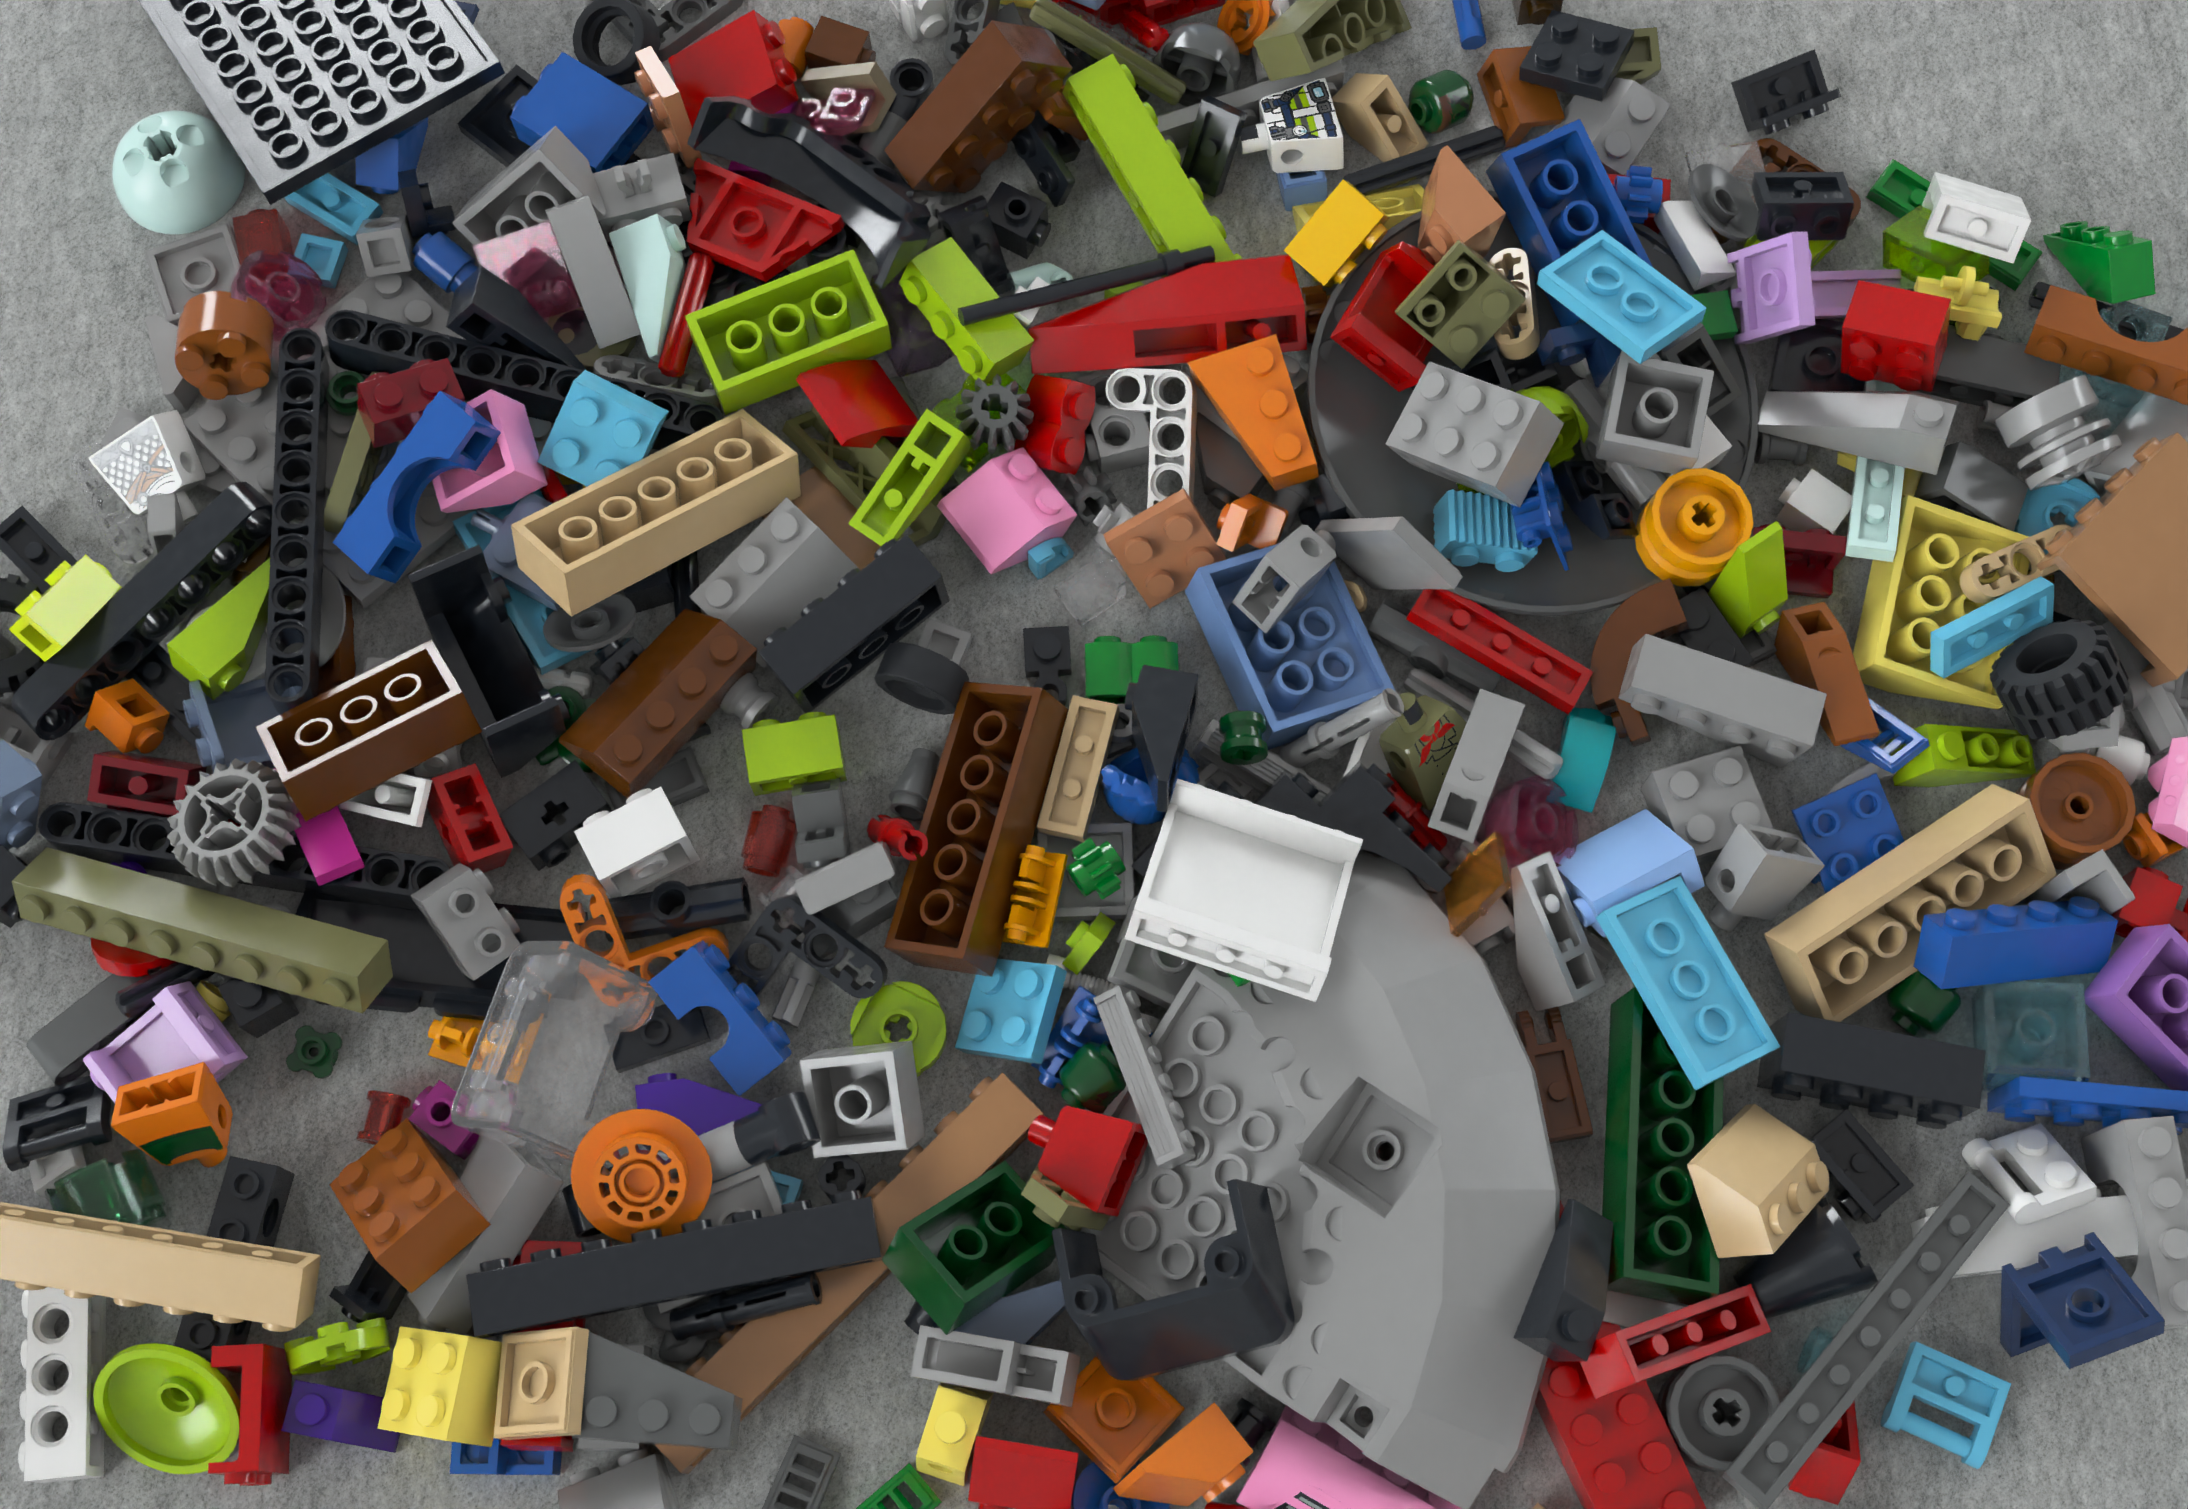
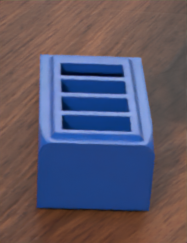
M1868 697L1879 732L1882 733L1872 741L1869 738L1840 746L1894 774L1930 746L1929 741ZM1894 738V740L1887 746H1885L1883 749L1880 748L1888 740ZM1903 744H1906V746H1904L1901 750H1899V751H1898L1897 753H1895L1893 756L1890 755V754L1893 753L1895 750H1897L1900 746H1902Z

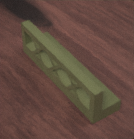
M814 406L811 411L786 421L782 429L787 437L857 510L867 497L863 493V489L872 490L898 451L885 436H882L873 448L841 446ZM813 426L825 438V442L811 438L804 429ZM833 458L847 461L854 468V472L840 469L834 463ZM939 492L909 526L914 533L908 536L917 547L936 538L947 520L937 507L939 501L944 498ZM902 534L897 541L904 537V535Z

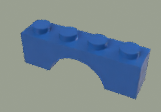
M439 391L433 401L425 407L423 415L406 439L399 444L396 453L380 476L372 482L368 493L354 513L346 519L342 530L333 543L367 574L396 584L422 547L416 531L415 514L418 501L424 489L435 477L445 471L457 468L476 471L497 442L501 432L466 402Z

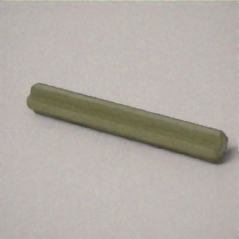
M1036 0L1030 12V18L1099 61L1113 53L1120 65L1125 64L1129 68L1136 84L1171 105H1176L1180 101L1187 87L1186 83L1055 2L1051 0Z

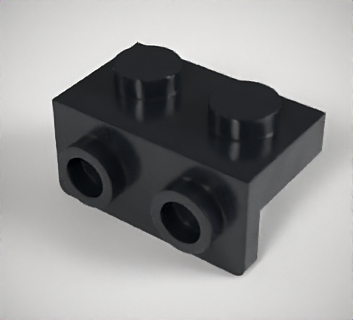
M1815 49L1731 82L1747 132L1764 128L1766 135L1791 126L1789 118L1802 113L1803 118L1808 119L1828 111L1827 102L1841 97L1839 88L1828 91Z
M1848 1109L1843 1110L1808 1139L1815 1144L1820 1161L1827 1167L1829 1182L1840 1193L1835 1198L1837 1203L1854 1221L1861 1218L1866 1224L1875 1222L1881 1217V1213L1914 1186Z

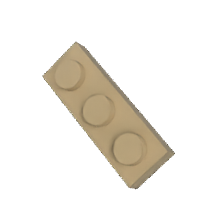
M1072 695L1037 825L1039 833L1080 842L1086 840L1102 780L1101 771L1106 765L1120 712L1118 704Z

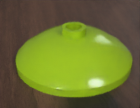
M159 1343L134 1345L114 1355L96 1379L93 1394L94 1406L103 1429L122 1451L148 1467L173 1474L208 1471V1463L224 1462L239 1442L241 1403L236 1391L219 1369L212 1368L211 1362L192 1351Z

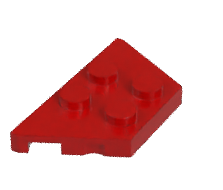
M699 158L694 162L693 171L696 175L695 193H691L690 210L692 212V219L688 223L687 244L692 252L707 254L716 262L766 282L842 231L845 226L839 214Z

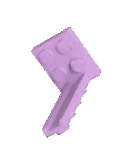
M1790 232L1727 254L1728 263H1736L1738 288L1730 290L1732 308H1740L1742 332L1734 336L1735 344H1751L1814 326L1815 319L1845 318L1858 280L1900 288V279H1902L1901 269L1811 271L1812 255L1809 249L1808 232Z

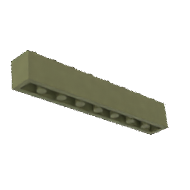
M46 847L12 880L20 917L23 919L155 955L159 958L191 965L202 970L234 977L245 982L284 991L288 994L327 1003L334 1007H341L363 1014L393 977L387 939Z

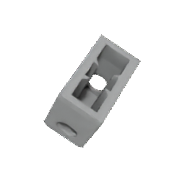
M1302 524L1264 556L1232 603L1266 634L1314 588L1336 559V542L1333 536L1322 529L1314 532L1308 525ZM1278 575L1289 583L1280 592L1273 585V579Z
M1739 823L1705 877L1707 887L1719 900L1709 913V916L1717 926L1729 932L1735 929L1744 916L1771 920L1809 884L1825 865L1798 834Z

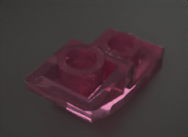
M834 87L828 100L799 98L792 114L811 121L810 126L822 134L844 136L862 126L876 95L873 89Z

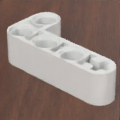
M1125 368L1117 370L1111 374L1106 383L1105 390L1109 402L1116 408L1129 412H1150L1147 509L1169 497L1163 493L1160 482L1163 475L1172 470L1180 474L1183 481L1182 489H1185L1194 503L1197 387L1195 382L1187 374L1173 369ZM1126 378H1135L1140 386L1139 396L1131 403H1124L1118 394L1119 385ZM1172 379L1182 380L1186 388L1184 398L1177 404H1169L1163 395L1164 386ZM1176 424L1184 432V441L1181 447L1169 451L1162 443V434L1168 426Z

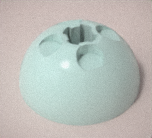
M171 110L147 116L134 124L125 133L114 154L112 179L120 204L128 216L136 223L158 233L185 234L208 227L222 218L232 208L243 188L245 165L217 123L196 113Z

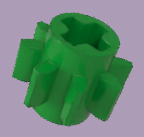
M1088 838L1071 849L1073 852L1071 856L1075 861L1066 866L1071 879L1085 897L1096 891L1101 900L1121 888L1119 885L1121 881L1117 876L1125 872L1126 868L1120 856L1108 841L1096 847L1093 840Z

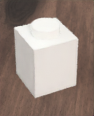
M1811 469L1802 482L1793 478L1778 500L1784 504V507L1776 517V520L1792 531L1805 532L1810 529H1825L1833 534L1851 509L1852 495L1814 469Z

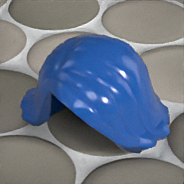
M1137 747L1120 755L1102 769L1103 794L1108 807L1113 809L1116 815L1122 817L1125 821H1130V823L1137 825H1150L1165 818L1166 812H1160L1156 809ZM1186 749L1184 750L1177 778L1197 784L1200 782L1197 770L1199 766L1189 756V752Z

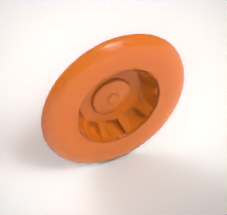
M631 1109L615 1113L601 1120L583 1137L573 1158L571 1184L578 1207L595 1228L613 1239L632 1243L631 1234L661 1229L662 1237L682 1233V1224L696 1221L703 1212L710 1196L712 1168L702 1141L681 1120L657 1110ZM638 1144L649 1145L651 1149L649 1151L640 1150ZM626 1146L628 1153L621 1156L618 1150ZM661 1150L662 1152H664L669 1157V1159L666 1161L663 1160L657 1154L658 1151ZM605 1161L613 1164L611 1171L604 1166ZM676 1168L679 1176L671 1178L670 1170ZM604 1183L609 1184V1189H605ZM670 1190L678 1191L676 1197H667V1194ZM658 1206L661 1207V1209H659V1210H656V1211L654 1210V1208H656V1207H658Z

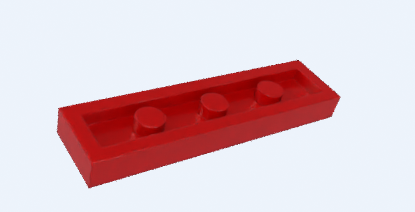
M1423 589L1406 618L1409 622L1566 714H1569L1574 708L1593 674L1592 670L1476 602L1446 589Z

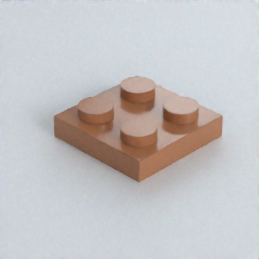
M649 46L635 52L641 70L634 72L642 94L645 98L649 97L651 103L649 108L654 127L657 132L661 131L669 153H674V155L678 153L687 169L694 166L697 158L703 159L700 151L694 150L687 144L692 127L680 92L653 48Z
M1184 488L1103 534L1106 544L1150 609L1186 589L1198 568L1228 559L1223 549L1216 545V538Z

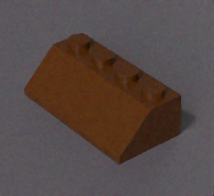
M684 609L559 738V743L628 799L632 794L642 790L720 707L721 701L729 689L742 676L755 670L757 648L721 619Z

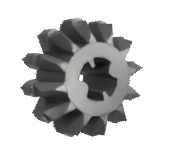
M996 374L992 379V385L987 386L985 381L978 377L975 380V391L969 389L962 391L961 401L964 404L956 407L955 416L962 421L959 424V430L966 436L972 435L970 445L973 449L980 447L985 442L988 443V453L991 455L996 453L997 444H1002L1007 451L1011 452L1014 449V438L1025 441L1028 437L1026 426L1033 423L1034 413L1026 409L1030 405L1028 393L1017 394L1019 384L1016 380L1003 387L1001 386V377ZM989 411H999L1000 419H990Z

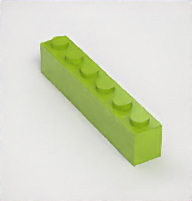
M1112 53L1067 78L1062 94L1158 254L1178 249L1181 253L1210 245L1215 253V262L1243 259L1238 253L1233 255L1225 241L1227 235L1224 226L1215 215L1210 216L1202 203L1204 196L1200 186L1194 178H1187L1180 166L1181 157L1176 146L1169 139L1165 141L1157 128L1158 118L1154 109L1148 102L1142 103L1134 89L1136 83L1129 68L1125 64L1120 65Z

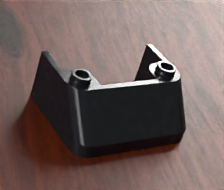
M476 545L408 575L431 636L443 660L462 690L482 730L479 735L500 777L503 778L519 771L565 733L564 722L571 719L561 695L558 693L551 696L548 690L544 689L508 616L505 604L512 601L509 591L501 576L492 579L480 545Z
M1239 1179L1227 1181L1237 1233L1218 1238L1209 1246L1204 1258L1208 1285L1118 1308L1112 1284L1103 1277L1096 1235L1064 1228L1052 1230L1067 1312L1110 1376L1125 1381L1141 1380L1278 1345L1289 1337L1294 1327V1311L1267 1187Z

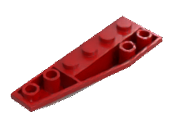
M1288 254L1200 263L1027 328V332L1034 339L1029 349L1032 374L1187 363L1275 334L1282 353L1307 350L1305 306L1292 259Z

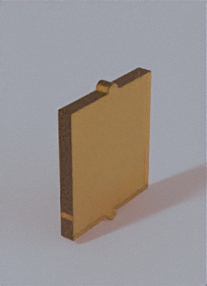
M1496 831L1477 849L1466 855V859L1450 873L1452 880L1444 887L1450 933L1456 937H1459L1480 916H1485L1488 909L1511 888L1503 837Z

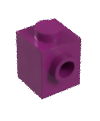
M440 1079L434 1087L428 1086L418 1095L412 1106L414 1112L408 1118L463 1160H466L475 1148L486 1124L492 1126L495 1122L494 1119Z

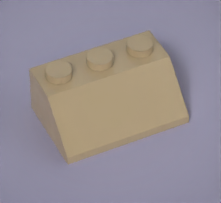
M1756 1104L1745 1105L1687 1164L1718 1258L1774 1254L1829 1191V1173L1826 1165L1819 1159L1815 1144Z

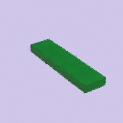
M1892 159L1872 186L1866 198L1924 234L1929 219L1920 215V208L1931 182ZM2023 240L2014 263H2010L1936 241L2016 291L2043 253Z

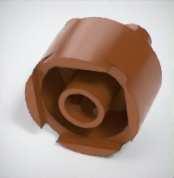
M209 291L194 296L185 304L178 322L175 349L177 370L187 382L199 389L203 397L210 400H221L227 395L244 394L266 386L271 372L274 323L271 315L256 300L247 296L246 302L231 298V292Z

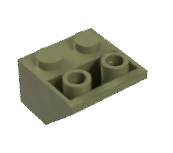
M1458 240L1399 305L1395 312L1463 369L1526 299L1512 282L1477 252Z

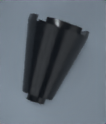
M1823 1196L1774 1254L1754 1256L1733 1276L1738 1286L1729 1291L1751 1284L1765 1318L1768 1319L1870 1289L1877 1284L1878 1280L1870 1264L1864 1266L1860 1260L1862 1256L1859 1252L1861 1250L1837 1211L1831 1203L1828 1204L1826 1197Z

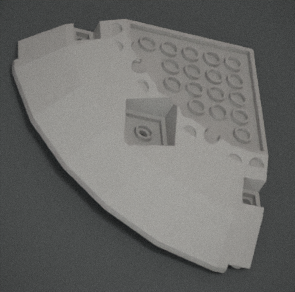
M1360 849L1354 862L1329 957L1332 960L1329 971L1316 1002L1253 981L1237 987L1226 972L1199 963L1194 967L1150 1039L1152 1044L1161 1053V1068L1163 1073L1169 1076L1173 1084L1171 1094L1174 1101H1177L1183 1110L1184 1118H1182L1185 1130H1189L1194 1138L1195 1146L1193 1150L1196 1157L1171 1170L1157 1167L1148 1143L1118 1217L1111 1216L1102 1231L1083 1227L1080 1232L1096 1235L1101 1266L1148 1301L1208 1285L1204 1258L1209 1246L1218 1238L1237 1233L1227 1181L1239 1179L1267 1187L1294 1311V1327L1289 1337L1278 1345L1223 1358V1360L1263 1391L1310 1421L1327 1423L1363 1451L1362 1454L1374 1462L1462 1509H1470L1494 1469L1508 1473L1520 1454L1548 1357L1514 1338V1335L1559 1223L1560 1190L1536 1073L1486 961L1407 868L1383 856L1377 859L1365 850ZM1126 1085L1124 1090L1107 1106L1103 1115L1141 1124ZM1390 1142L1394 1147V1155L1390 1160L1382 1161L1378 1154L1379 1148L1383 1143ZM1365 1407H1369L1373 1412V1421L1367 1427L1360 1420L1361 1411Z

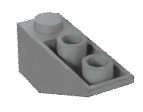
M1480 688L1443 782L1428 827L1471 843L1475 841L1526 704Z

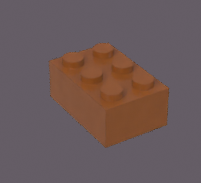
M408 1118L396 1128L383 1134L375 1146L356 1162L347 1165L340 1172L339 1176L329 1184L374 1259L411 1294L491 1225L443 1154Z

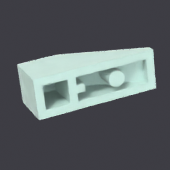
M655 214L609 233L648 357L659 363L686 270V263L681 251L686 249V244L682 232L676 224H672L660 215Z

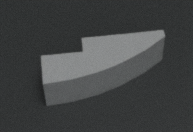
M586 195L545 210L599 349L640 335L641 332L589 196Z
M920 1325L910 1376L1072 1407L1081 1356L1066 1351L952 1331L946 1335L940 1328Z

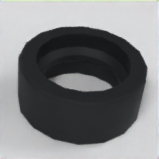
M595 0L584 8L576 21L573 33V47L578 61L618 85L637 82L634 72L641 69L635 52L651 46L658 56L660 36L659 28L654 18L641 6L629 0ZM619 16H626L632 21L634 27L632 48L627 56L616 65H606L600 58L599 52L601 33L613 19Z
M903 642L890 643L874 677L878 686L894 698L915 708L941 715L953 714L955 712L964 682H969L966 671L957 663L930 649Z

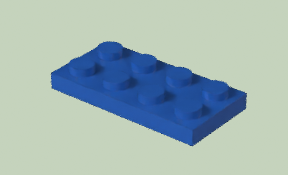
M2019 1076L1987 1093V1112L2004 1113V1119L2011 1122L2035 1121V1116L2052 1117L2054 1125L2065 1127L2083 1126L2084 1120L2102 1122V1129L2122 1120L2174 1116L2177 1135L2183 1134L2182 1129L2188 1128V1091Z

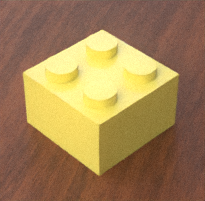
M400 1326L377 1429L492 1447L502 1342Z

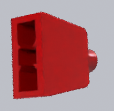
M1065 1105L1061 1109L1057 1121L1044 1115H1039L1033 1120L1028 1131L1029 1142L1044 1148L1038 1163L1039 1172L1092 1211L1118 1217L1148 1145V1140L1141 1124Z

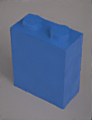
M564 52L560 54L553 64H548L543 69L537 84L527 96H522L516 102L510 115L518 139L530 147L556 126L588 159L592 173L611 169L619 165L623 166L655 126L647 102Z

